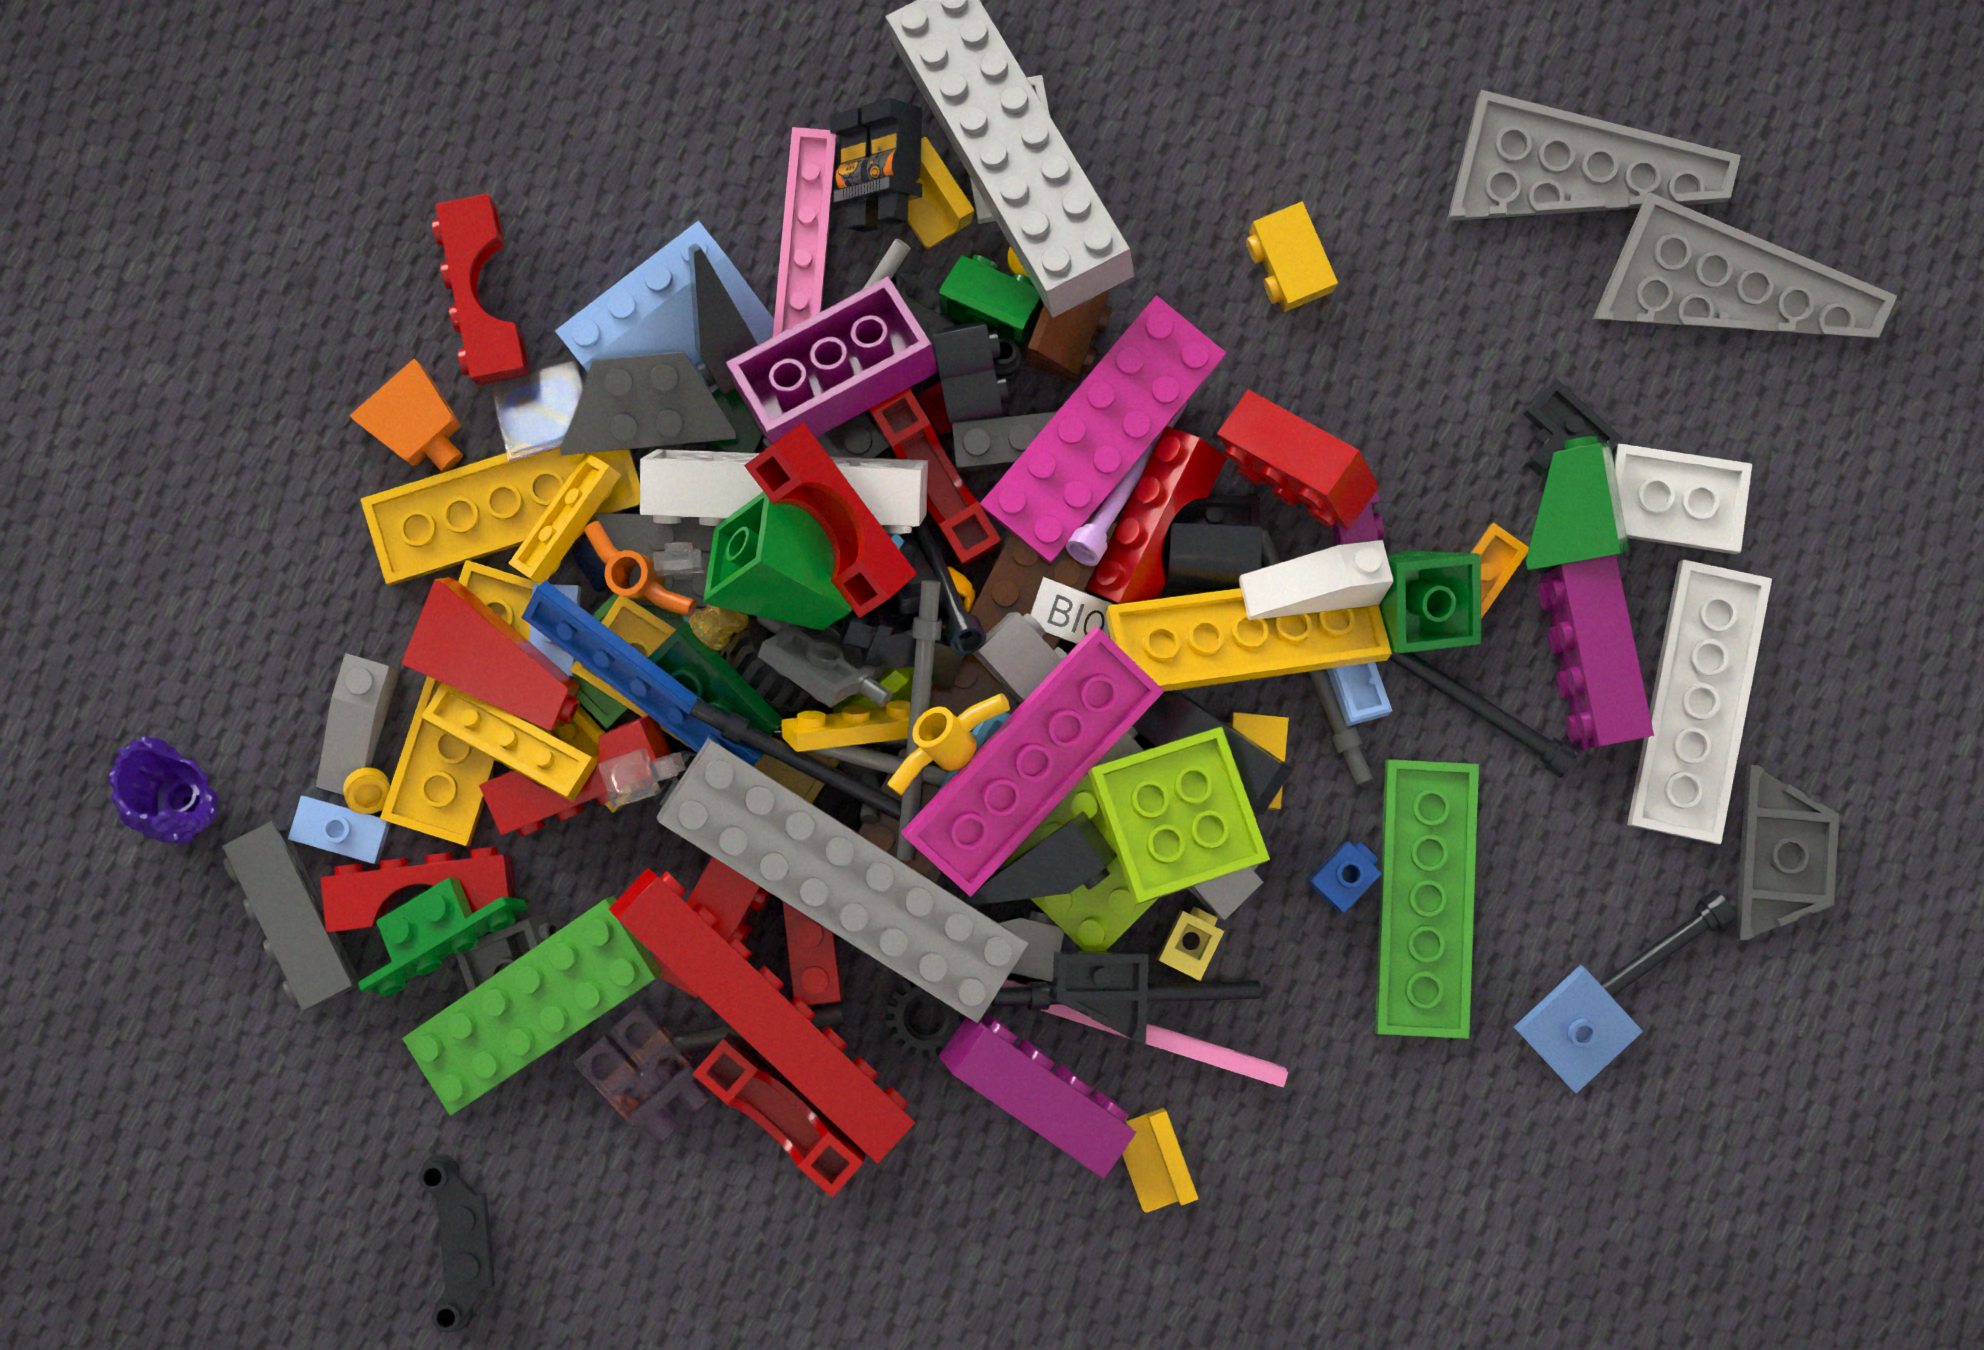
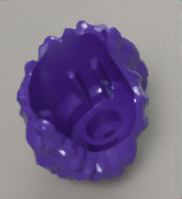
M143 737L139 741H131L129 746L118 750L120 756L115 760L116 765L113 766L109 774L110 779L108 783L113 787L114 792L111 800L117 807L119 819L122 820L125 826L143 833L144 836L164 843L174 842L175 844L187 843L195 837L196 833L202 832L204 828L209 827L218 813L216 807L218 798L213 789L208 786V774L199 768L196 760L183 758L173 746L168 745L166 741L160 738Z

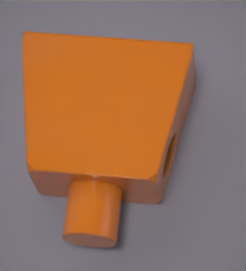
M416 359L409 362L350 414V417L413 467H416L426 457H429L441 472L444 473L457 465L463 457V454L448 439L462 425L428 371Z

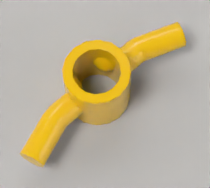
M1000 693L969 707L958 717L947 708L940 706L924 712L917 719L912 733L914 742L919 748L904 760L886 785L902 796L918 773L933 760L943 770L948 771L958 770L965 766L973 758L977 748V740L971 730L979 723L1009 711L1010 706L1006 696Z

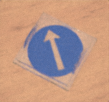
M576 360L490 386L509 462L561 446L583 389Z

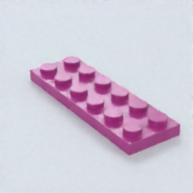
M1156 295L983 499L980 507L1046 562L1051 564L1066 547L1074 531L1087 522L1225 358L1227 353Z
M1095 625L979 748L973 758L946 783L901 831L902 835L971 897L1080 782L1088 771L1096 765L1160 697L1164 690Z

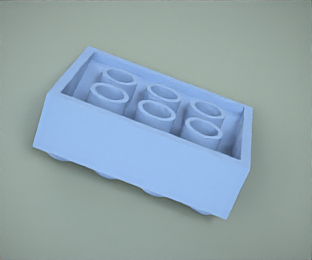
M698 220L555 331L587 372H589L593 359L685 351L696 368L695 364L702 359L695 349L688 247L695 243L704 251L758 345L773 337L774 319L726 254ZM717 384L710 388L708 387L711 393L718 388Z

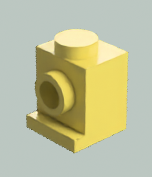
M1194 906L1190 914L1180 910L1156 960L1201 981L1224 933L1223 930L1215 927L1218 918ZM1188 932H1194L1199 937V945L1193 950L1186 949L1182 943L1184 935Z

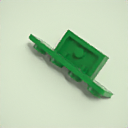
M448 877L376 921L392 962L359 981L360 991L379 993L382 997L402 991L407 986L406 981L414 976L425 975L439 969L443 965L441 960L451 954L469 951L479 944L478 938L489 932H498L513 925L516 922L515 917L528 909L525 900L501 897L477 912L472 913L459 879Z

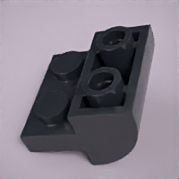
M1209 494L1208 498L1195 499L1181 508L1168 527L1166 589L1223 591L1241 588L1239 583L1240 575L1259 570L1261 567L1262 527H1260V497Z

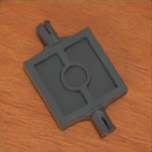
M757 617L758 624L763 625L776 634L762 642L758 658L773 667L777 673L789 678L809 692L814 699L825 703L830 708L854 694L864 695L880 708L885 707L891 700L893 692L875 681L884 675L887 666L879 661L877 667L864 664L861 649L841 644V628L835 623L824 630H817Z

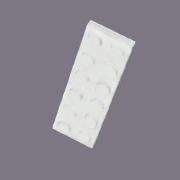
M1688 560L1678 562L1649 710L1654 736L1646 737L1643 741L1627 825L1712 844H1721L1772 582L1771 578Z

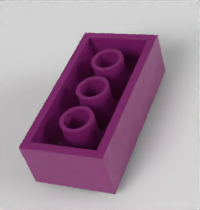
M889 277L876 282L726 362L737 391L770 446L801 422L805 423L816 438L938 372L931 342Z
M1616 554L1561 564L1543 574L1544 583L1538 584V596L1543 610L1549 609L1553 627H1548L1547 639L1551 652L1559 654L1562 671L1557 672L1556 681L1560 696L1562 698L1568 697L1571 715L1566 716L1565 722L1570 741L1572 743L1577 742L1581 751L1654 736Z
M986 1013L978 1023L966 1017L938 1056L950 1072L1105 1179L1137 1133L1125 1122L1129 1114L1120 1108L1119 1104L1098 1089L1091 1096L1092 1088L1064 1065L1060 1064L1054 1070L1052 1067L1055 1062L1025 1038H1023L1019 1045L1015 1043L1018 1036L991 1014Z

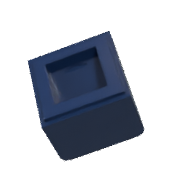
M587 537L573 558L594 590L600 592L608 587L605 579V567L607 564L598 556Z

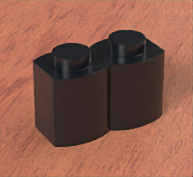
M985 320L931 330L949 424L1003 414L1001 402L1009 401V394L1005 375H996L993 358L1001 356L996 329L988 331Z

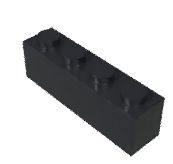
M1179 690L1163 692L1132 725L1138 733L1133 739L1137 740L1142 735L1153 743L1151 749L1222 727L1252 811L1264 815L1294 769Z

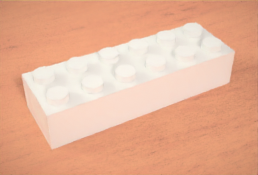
M664 449L653 451L640 459V515H653V522L662 524L681 523V518L699 517V524L717 526L763 492L744 466L760 453ZM829 456L880 525H884V530L887 533H911L912 527L920 526L927 512L928 460Z

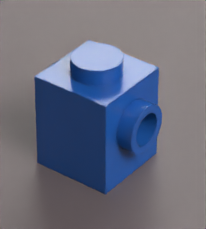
M1348 841L1343 842L1306 882L1338 913H1345L1382 873L1374 866L1379 861L1378 858L1361 842L1353 846Z

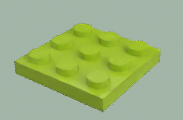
M1222 727L1093 767L1088 771L1135 905L1270 860Z
M1088 773L1003 862L1002 868L1082 811L1092 820L1106 842L1116 853ZM1118 856L1106 867L1111 874L1090 890H1087L1084 884H1082L1069 894L1030 898L1084 951H1106L1158 899L1156 898L1138 905L1134 904Z

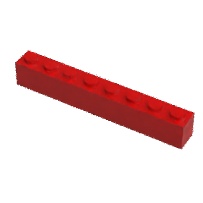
M647 868L608 910L878 1164L916 1123L904 1112L910 1104L891 1086L883 1092L873 1082L879 1074L860 1056L853 1062L845 1056L842 1051L847 1047V1044L830 1027L827 1026L820 1032L810 1022L816 1014L803 1001L795 996L789 1002L778 991L784 983L765 965L757 972L746 961L752 953L732 934L725 941L714 930L720 922L700 903L693 909L690 908L680 898L686 892V889L667 871L659 878Z

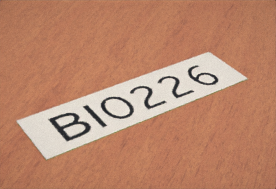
M1043 577L1030 615L1039 622L1045 632L1078 644L1095 625L1111 639L1105 612L1109 605L1114 604Z

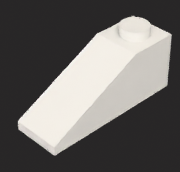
M1383 540L1337 545L1249 572L1239 577L1248 620L1379 605L1394 582Z

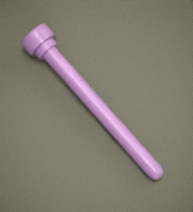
M1187 403L1167 426L1174 427L1185 410ZM1161 434L1108 495L1092 522L1077 528L1066 544V549L1078 562L1088 566H1095L1107 550L1106 532L1136 487Z

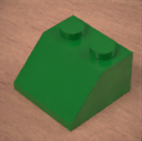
M961 255L939 291L940 313L962 323L985 320L988 331L996 329L998 338H1009L1019 348H1022L1043 302L1030 278L1019 273H1015L1011 277L997 271V264L985 257L974 255L970 259Z
M1425 551L1386 554L1394 582L1380 602L1379 608L1391 651L1407 653L1481 644L1480 554Z

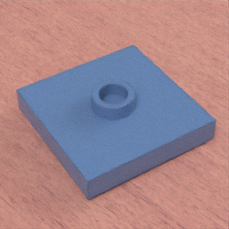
M1582 965L1577 967L1514 1026L1515 1030L1576 1094L1643 1032Z

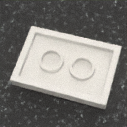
M1625 444L1616 445L1613 451V462L1627 538L1730 554L1741 552L1752 464Z

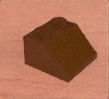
M1106 290L1052 318L1044 304L1028 346L1026 365L1077 383L1081 372L1089 375L1098 349L1090 347L1095 332L1105 333L1113 311L1112 307L1106 306L1109 292Z

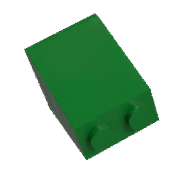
M1586 436L1564 441L1566 450L1554 452L1526 559L1527 570L1615 555L1629 550L1610 443H1598L1597 436Z
M763 491L715 526L703 602L719 608L817 630H824L837 620L845 618L852 610L851 606L831 581L835 566L831 542L821 525L805 510L786 503L773 504Z

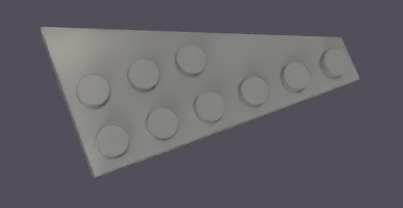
M1481 90L1477 97L1447 221L1636 209L1641 207L1648 193H1653L1679 205L1725 203L1731 198L1741 155Z
M1648 193L1643 200L1593 319L1879 338L1897 295L1663 197Z

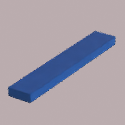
M546 580L536 588L521 617L696 752H699L707 738H710L753 767H756L764 755L763 752L741 741L736 745L721 737V731L688 715L697 698L700 699L698 696Z

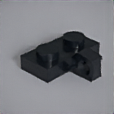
M1557 378L1546 387L1523 413L1527 419L1541 430L1534 439L1542 446L1525 463L1538 476L1551 465L1554 452L1566 450L1564 443L1566 440L1597 436L1598 443H1610L1612 451L1623 439L1621 435Z

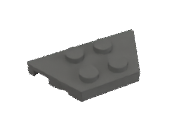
M685 351L599 358L592 361L560 451L561 455L728 440L736 439V434Z
M597 513V521L601 522L618 551L631 550L658 561L665 575L663 588L695 599L696 608H713V606L703 602L715 526L699 524V517L681 518V523L662 524L653 522V515ZM636 565L629 574L628 581L631 588L641 578V567L639 565ZM634 600L641 607H659L650 600Z
M1746 765L1737 901L1738 919L1736 920L1735 939L1737 940L1752 939L1755 935L1797 921L1802 916L1834 906L1839 814L1822 803H1816L1807 798L1805 793L1792 785L1784 784L1764 772L1765 769L1759 765Z

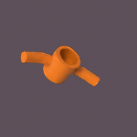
M594 521L584 528L598 556L607 564L605 567V579L608 587L613 592L636 601L650 600L660 608L687 617H691L696 609L695 599L663 588L665 575L658 561L635 551H618L600 521ZM636 565H639L641 567V578L631 588L628 581L629 574Z

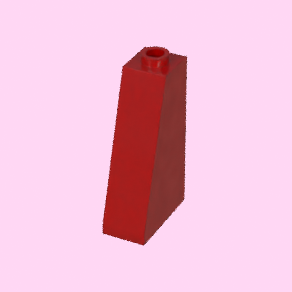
M451 577L434 580L401 664L549 731L563 727L565 723L570 724L580 705V699L576 697L580 684L562 671L459 581Z

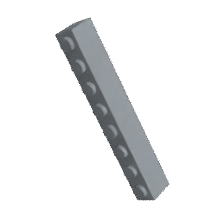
M1019 612L1008 613L986 634L985 644L972 654L1013 699L1021 705L1067 654L1059 647L1053 651L1043 640L1042 636L1046 632L1034 617L1028 613L1022 616ZM1133 726L1128 729L1094 767L1144 751L1133 739L1138 735ZM1256 865L1187 889L1211 915L1225 920L1263 881L1254 872L1258 867Z

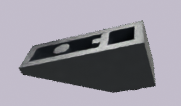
M695 243L688 247L695 349L702 359L695 366L709 388L717 384L722 393L726 394L736 388L726 362L758 346L704 251Z
M1082 811L987 879L971 897L968 895L965 899L970 906L1069 894L1082 884H1084L1087 890H1090L1111 874L1106 867L1117 857V854L1106 842L1092 820Z

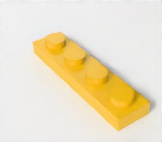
M445 683L441 684L421 715V718L432 726L571 802H574L597 765V762L591 756L505 710Z

